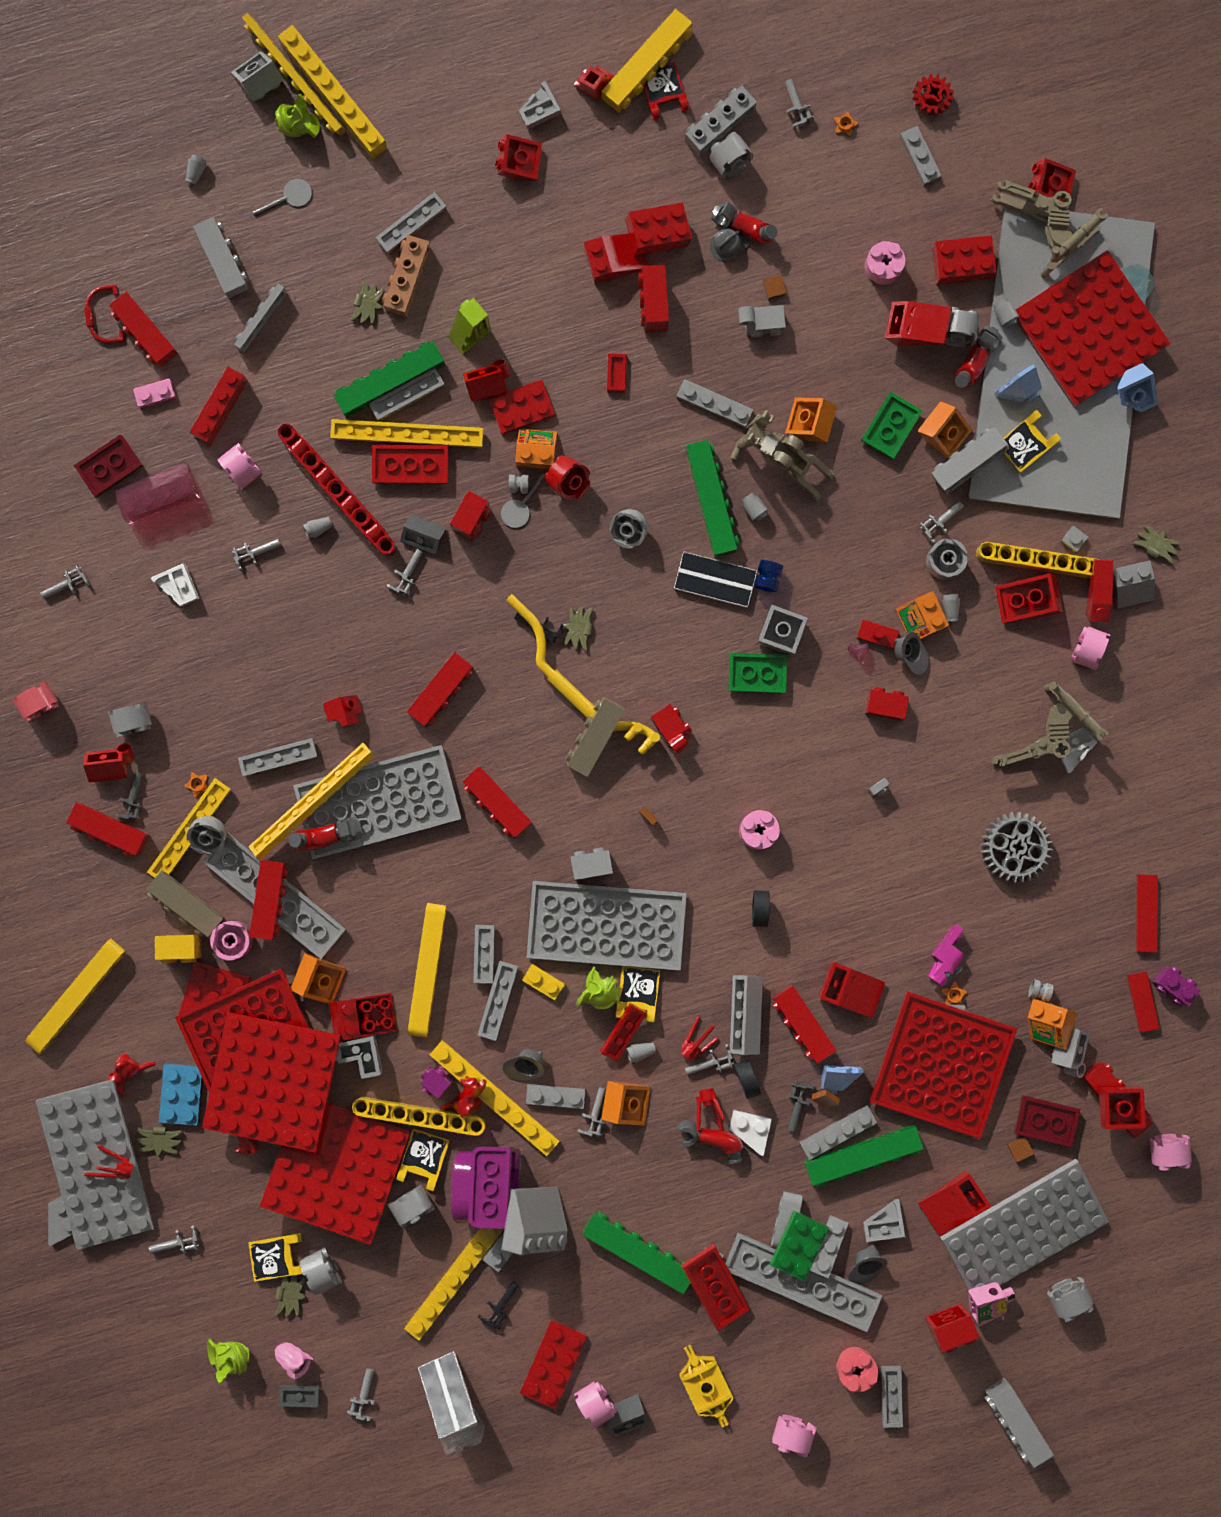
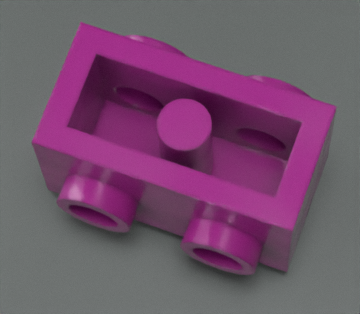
M1173 966L1171 968L1163 967L1152 981L1157 985L1156 989L1165 995L1169 994L1173 997L1172 1001L1181 1007L1182 1005L1190 1006L1200 993V990L1196 988L1197 984L1189 978L1186 980L1180 976L1182 972Z
M435 1066L433 1069L429 1067L421 1076L423 1081L420 1084L423 1086L421 1089L429 1096L433 1094L436 1098H439L454 1080L448 1076L449 1072L443 1066Z

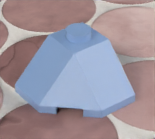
M1143 363L1125 371L1118 385L1120 404L1132 407L1140 412L1158 405L1154 373Z
M1033 364L1017 374L1007 383V386L1003 385L994 395L997 398L1022 403L1026 400L1031 402L1037 398L1042 385L1035 365Z
M823 1065L821 1088L837 1094V1091H843L862 1075L864 1069L861 1067Z

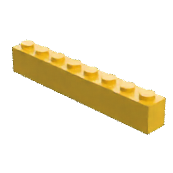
M291 25L278 35L284 50L372 160L388 149L384 138L295 27Z

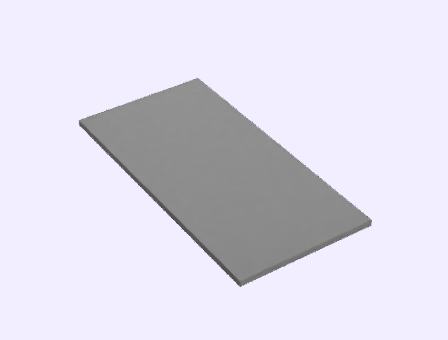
M1004 206L989 327L993 326L998 329L999 334L1003 338L994 352L987 350L991 354L983 372L975 440L981 437L980 434L987 428L991 429L994 426L1001 436L1005 437L1036 410L1042 416L1033 423L1046 440H1049L1056 433L1061 440L1021 473L1003 453L970 477L968 499L1105 518H1120L1133 411L1132 407L1120 404L1118 385L1122 377L1074 407L1018 323L1009 328L1007 326L1002 327L994 312L995 308L993 305L1001 299L1007 298L1008 301L1012 302L1016 310L1106 250L1109 251L1145 304L1155 223L1107 216L1106 220L1098 225L1101 226L1098 234L1088 239L1082 248L1076 250L1046 277H1042L1040 272L1047 266L1052 257V248L1048 243L1046 235H1044L1045 223L1035 219L1034 216L1028 213H1022ZM1070 212L1069 230L1074 234L1079 230L1080 226H1083L1094 215ZM1031 365H1035L1042 385L1037 398L1031 402L1026 400L1022 403L997 398L994 395L1003 385L1007 386V383L1017 374Z

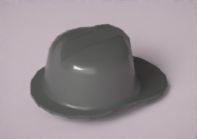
M732 223L727 228H722L711 239L710 250L718 260L730 261L750 244L751 239L730 227Z
M909 632L905 637L895 639V655L897 659L905 662L912 673L917 675L923 674L928 667L929 657L917 633Z
M531 1049L521 1051L517 1057L505 1061L503 1064L505 1075L516 1081H526L542 1076L545 1072L542 1058L543 1052Z
M870 1245L856 1254L855 1266L848 1274V1280L859 1285L868 1283L887 1266L888 1261L886 1258L881 1257V1254L874 1245Z

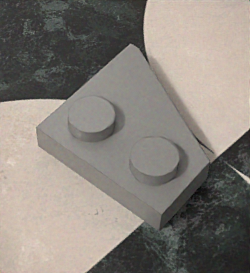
M546 81L541 83V88L537 93H533L529 101L519 110L527 130L561 114V110Z
M62 1196L48 1203L49 1246L72 1235Z
M895 1199L863 1222L866 1242L905 1237L899 1199Z

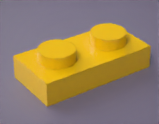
M534 964L530 966L522 981L553 1000H556L565 983Z

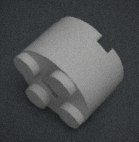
M736 132L730 133L724 141L715 143L710 149L712 151L710 161L723 178L726 175L729 178L737 175L747 167L745 165L747 160L751 162L753 159L752 151Z
M952 307L946 344L954 347H965L969 343H971L970 346L975 345L980 324L979 313L973 310L968 312L962 311L957 307Z
M954 539L938 541L929 550L926 557V565L929 572L934 577L944 581L958 576L967 565V550L964 545ZM948 556L950 560L946 563L944 559Z
M146 702L108 712L113 732L117 737L132 734V729H135V732L151 729L150 725L152 722Z
M422 1185L415 1187L388 1205L402 1229L435 1209Z
M326 1247L300 1260L303 1276H307V1284L314 1295L322 1294L342 1284V1280L336 1272L339 1270L338 1264L335 1259H330L331 1256Z
M1077 1277L1078 1281H1073L1072 1278L1065 1279L1053 1285L1052 1292L1049 1290L1047 1292L1057 1317L1064 1318L1065 1322L1074 1320L1079 1314L1093 1311V1299L1083 1278Z

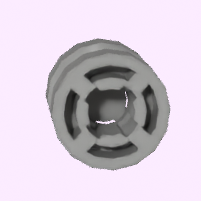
M509 474V494H515L519 491L522 494H528L529 475L518 477L515 474Z
M1033 979L1028 997L1033 999L1038 997L1042 1002L1048 1003L1054 986L1049 983L1042 984L1040 980Z

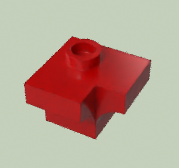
M589 66L587 70L585 69L574 85L580 91L599 101L602 96L601 91L614 76L599 66L596 68Z
M358 695L338 697L323 703L327 721H339L342 727L358 724L359 719L357 715L363 713Z

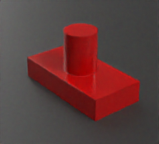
M863 619L857 639L893 650L895 647L894 640L897 639L899 630Z

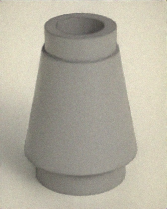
M192 155L191 159H188L186 182L196 185L206 168L205 159L196 155Z
M329 517L306 521V524L303 525L308 539H315L333 527Z
M958 594L943 595V600H941L947 622L958 621L961 599Z
M651 1042L630 1045V1047L626 1048L630 1063H638L655 1054L656 1049L654 1043Z

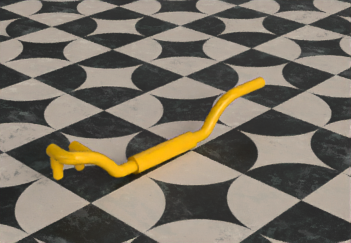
M511 594L505 601L531 625L535 633L537 642L535 660L538 668L548 677L546 680L558 689L586 718L592 717L595 713L594 705L557 669L554 671L546 663V639L539 620ZM619 721L613 731H628L624 736L627 741H630L638 733L646 736L647 739L643 742L644 744L638 749L641 754H645L660 739V735L654 730L637 722Z

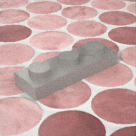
M915 126L900 133V138L923 186L940 179L942 175L919 127Z
M475 925L473 983H493L495 925Z
M527 1084L526 1104L584 1109L585 1089Z
M831 1215L826 1223L829 1229L810 1269V1272L826 1279L830 1276L848 1226V1222Z
M881 1366L883 1428L903 1427L901 1366Z

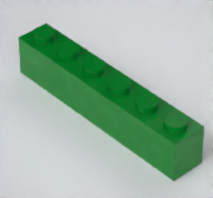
M427 341L421 344L419 349L404 353L403 357L397 361L396 359L389 361L382 369L376 368L372 370L367 377L355 379L352 385L340 387L333 396L347 419L369 407L370 402L434 368L438 370L446 366L435 342Z
M709 440L688 444L685 450L713 556L716 558L736 553L739 541L737 535H733L732 529L735 527L733 518L728 516L727 510H730L728 500L723 497L722 492H725L723 481H719L718 474H720L718 462L714 463V446L709 444Z
M910 1125L814 1157L811 1160H805L804 1164L812 1186L822 1187L827 1185L829 1180L835 1179V1181L845 1179L848 1174L858 1175L865 1172L864 1169L872 1167V1169L883 1166L884 1162L890 1161V1163L900 1161L901 1157L905 1155L909 1157L920 1154L919 1151L924 1148L917 1127Z
M601 1211L598 1213L593 1212L582 1231L583 1236L680 1293H685L690 1282L681 1265L686 1261L681 1263L676 1260L677 1256L669 1251L664 1253L659 1250L660 1246L652 1241L647 1243L642 1240L643 1236L635 1231H632V1233L625 1230L626 1226L618 1221L615 1223L608 1220L609 1216Z

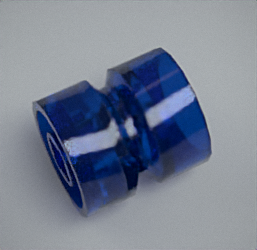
M760 560L757 570L760 574L756 576L753 587L777 593L780 583L778 578L781 577L784 566L773 561Z

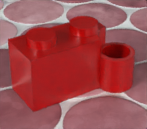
M498 359L490 366L463 373L471 402L481 401L485 397L492 395L498 396L507 391L504 379L510 376V371L506 359Z
M669 704L651 716V720L677 755L689 747L686 740L691 737L690 732H692V729L687 722L683 723L679 718L681 713L676 706L672 707Z
M122 743L116 749L85 753L83 767L88 782L127 778V764L132 763L135 759L131 745Z

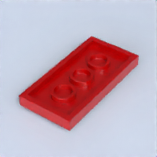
M372 445L371 483L448 484L449 447L448 445Z
M714 1244L681 1265L717 1331H720L750 1310Z
M551 1319L520 1390V1394L556 1409L587 1335Z

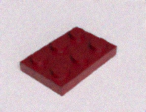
M120 434L73 466L94 497L97 498L142 468L143 464L124 436Z
M1022 1095L1014 1133L1072 1147L1081 1109Z

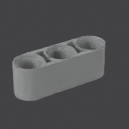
M782 1192L771 1247L777 1248L793 1210L800 1213L802 1195Z

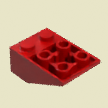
M911 301L892 302L885 339L896 346L945 345L952 307Z
M831 961L818 998L872 1018L885 982Z
M391 993L329 1002L333 1033L342 1035L341 1041L397 1031Z
M966 1170L918 1202V1205L939 1236L992 1207L970 1173Z

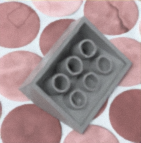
M558 1187L512 1189L502 1249L520 1255L565 1250L568 1230Z

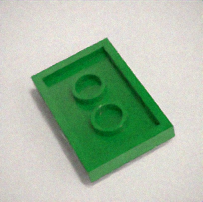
M890 391L862 437L861 442L893 460L923 410Z
M729 653L728 691L786 693L787 655Z
M793 1210L769 1265L805 1281L829 1227Z

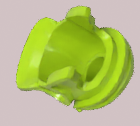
M298 94L294 106L285 104L279 106L275 112L276 125L279 132L289 137H300L303 134L309 133L315 138L319 133L320 124L318 118L307 110V103L301 94Z
M593 967L586 980L587 988L579 997L576 1006L580 1007L587 1003V1005H593L594 1008L600 1010L612 1007L619 998V988L616 987L618 981L613 976L610 978L607 976L605 980L601 979L596 971V967Z
M211 1339L207 1341L208 1358L210 1363L216 1366V1379L219 1385L222 1384L227 1375L237 1374L240 1376L246 1371V1363L249 1362L248 1347L246 1348L239 1342H219L216 1344Z

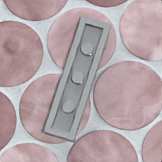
M434 192L375 238L385 252L389 254L401 245L403 240H406L407 235L412 236L446 210L447 207Z
M279 283L276 287L270 289L266 301L260 303L256 315L247 321L243 333L240 332L235 338L234 345L243 354L287 294L285 288Z
M436 368L370 402L369 405L379 422L444 387L445 384Z
M686 379L683 380L676 396L680 400L744 428L753 412L752 408Z
M310 738L239 757L238 761L242 776L245 777L316 758L318 755L314 740Z
M499 961L478 1036L494 1041L497 1040L517 973V965Z
M865 1105L799 1143L808 1159L811 1160L876 1124L877 1121L868 1105Z

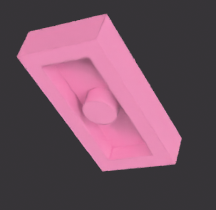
M170 378L133 389L139 408L176 398Z

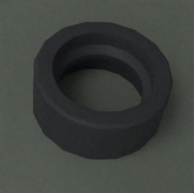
M754 890L752 926L767 928L770 913V892Z
M745 1060L735 1064V1070L746 1098L750 1099L761 1095V1090L750 1061Z

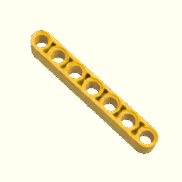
M993 542L982 543L976 550V557L982 562L1091 579L1093 560L1095 559ZM982 548H988L990 556H984ZM1001 551L1008 552L1009 558L1003 559ZM1020 554H1025L1028 558V561L1022 562L1020 560ZM1044 557L1046 565H1041L1038 558ZM1058 559L1065 562V568L1058 566ZM1077 562H1080V563L1083 564V566H1084V570H1083V571H1079V570L1077 569V567H1076Z
M427 903L408 1024L407 1035L423 1038L428 1036L447 910L446 905Z
M109 939L29 1034L25 1043L39 1055L42 1054L120 961L126 950L112 939Z
M360 1097L352 1105L353 1112L358 1116L474 1136L482 1134L486 1127L485 1120L480 1116L469 1115L466 1118H462L458 1112L369 1097ZM362 1101L366 1103V1111H360L358 1109V1102ZM377 1105L385 1106L386 1113L383 1115L379 1114L376 1111ZM397 1108H402L405 1111L403 1118L396 1116L395 1110ZM421 1111L424 1114V1120H416L414 1117L415 1112ZM434 1115H441L444 1119L443 1123L436 1124L433 1120ZM454 1118H460L463 1125L455 1127L452 1121ZM479 1121L482 1124V1129L479 1131L474 1130L471 1125L472 1122Z

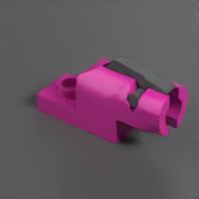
M957 924L952 926L931 954L938 962H934L927 976L941 987L946 986L962 971L961 962L964 954L952 945L953 943L956 944L963 936L961 934L963 928Z

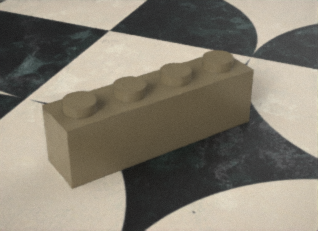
M604 696L602 700H597L593 708L595 710L593 716L587 718L584 724L586 729L583 734L579 733L577 736L575 749L570 750L566 756V760H568L567 766L587 777L625 711L623 706Z
M164 870L160 871L146 889L149 897L155 901L159 899L163 902V907L171 913L173 911L180 915L178 918L183 923L193 925L195 927L194 931L202 937L204 935L208 937L223 919L221 914Z

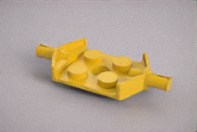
M688 1345V1348L686 1346L684 1350L689 1359L679 1376L698 1416H715L723 1428L729 1424L724 1411L732 1402L733 1395L719 1369L715 1357L697 1356L692 1345ZM704 1383H710L712 1390L705 1393L701 1390V1386Z

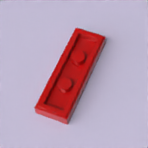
M1147 971L1127 975L1139 1032L1160 1029Z
M629 1003L601 1048V1054L618 1061L647 1015L646 1010Z

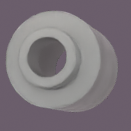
M1003 298L993 305L995 308L994 312L1002 327L1007 326L1009 328L1018 322L1017 318H1019V315L1012 302L1008 301L1007 298Z
M753 492L741 501L742 507L753 521L757 519L759 522L767 516L768 508L759 496Z

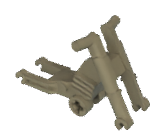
M1006 180L1004 186L1000 181L998 182L997 190L1025 199L1026 201L1000 193L998 198L993 194L991 198L992 203L995 205H1002L1022 213H1028L1034 216L1035 219L1045 223L1044 235H1046L1048 243L1052 248V257L1047 266L1040 272L1042 277H1046L1076 250L1082 248L1088 239L1098 234L1101 226L1098 225L1104 222L1108 216V213L1101 215L1103 209L1099 208L1095 215L1073 234L1069 230L1070 210H1067L1071 203V196L1065 191H1059L1054 197L1049 198L1037 193L1033 189Z
M765 411L763 415L758 414L746 427L748 431L746 435L737 441L730 458L737 461L742 449L754 446L769 461H774V463L787 472L791 471L792 480L802 487L810 497L818 501L821 497L820 492L803 477L811 465L828 479L833 478V471L816 456L811 454L805 455L801 450L804 443L799 438L793 435L785 437L774 431L768 434L761 430L762 427L771 424L775 416L770 415L768 411Z
M1051 682L1044 686V690L1046 692L1051 691L1060 703L1050 709L1046 722L1047 735L1021 750L993 757L992 764H997L998 760H1000L999 766H1005L1026 758H1035L1045 753H1049L1055 758L1067 757L1071 751L1067 739L1069 738L1068 724L1072 716L1077 719V722L1082 724L1095 741L1103 740L1101 736L1108 735L1109 733L1092 718L1089 711H1086L1057 682ZM1058 744L1064 746L1065 750L1062 751V755L1055 750V748L1059 747Z

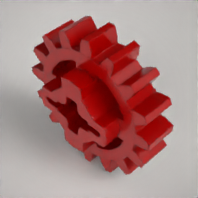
M929 74L928 79L923 76L921 82H916V87H914L912 92L914 93L912 100L916 101L914 106L921 107L920 113L925 110L926 116H929L930 112H933V115L936 116L938 111L943 114L945 109H949L950 103L953 101L951 95H953L954 90L949 89L951 83H945L946 77L942 80L939 79V74H937L936 78H933L932 74ZM922 89H924V91H923V92H924L923 96H921V90H922ZM945 94V100L942 102V95Z

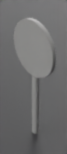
M302 179L289 181L284 188L283 198L253 211V215L285 200L295 207L306 205L312 196L310 185Z
M545 473L539 477L523 501L510 500L504 504L501 510V517L507 526L519 528L527 523L529 509L525 503L541 483Z

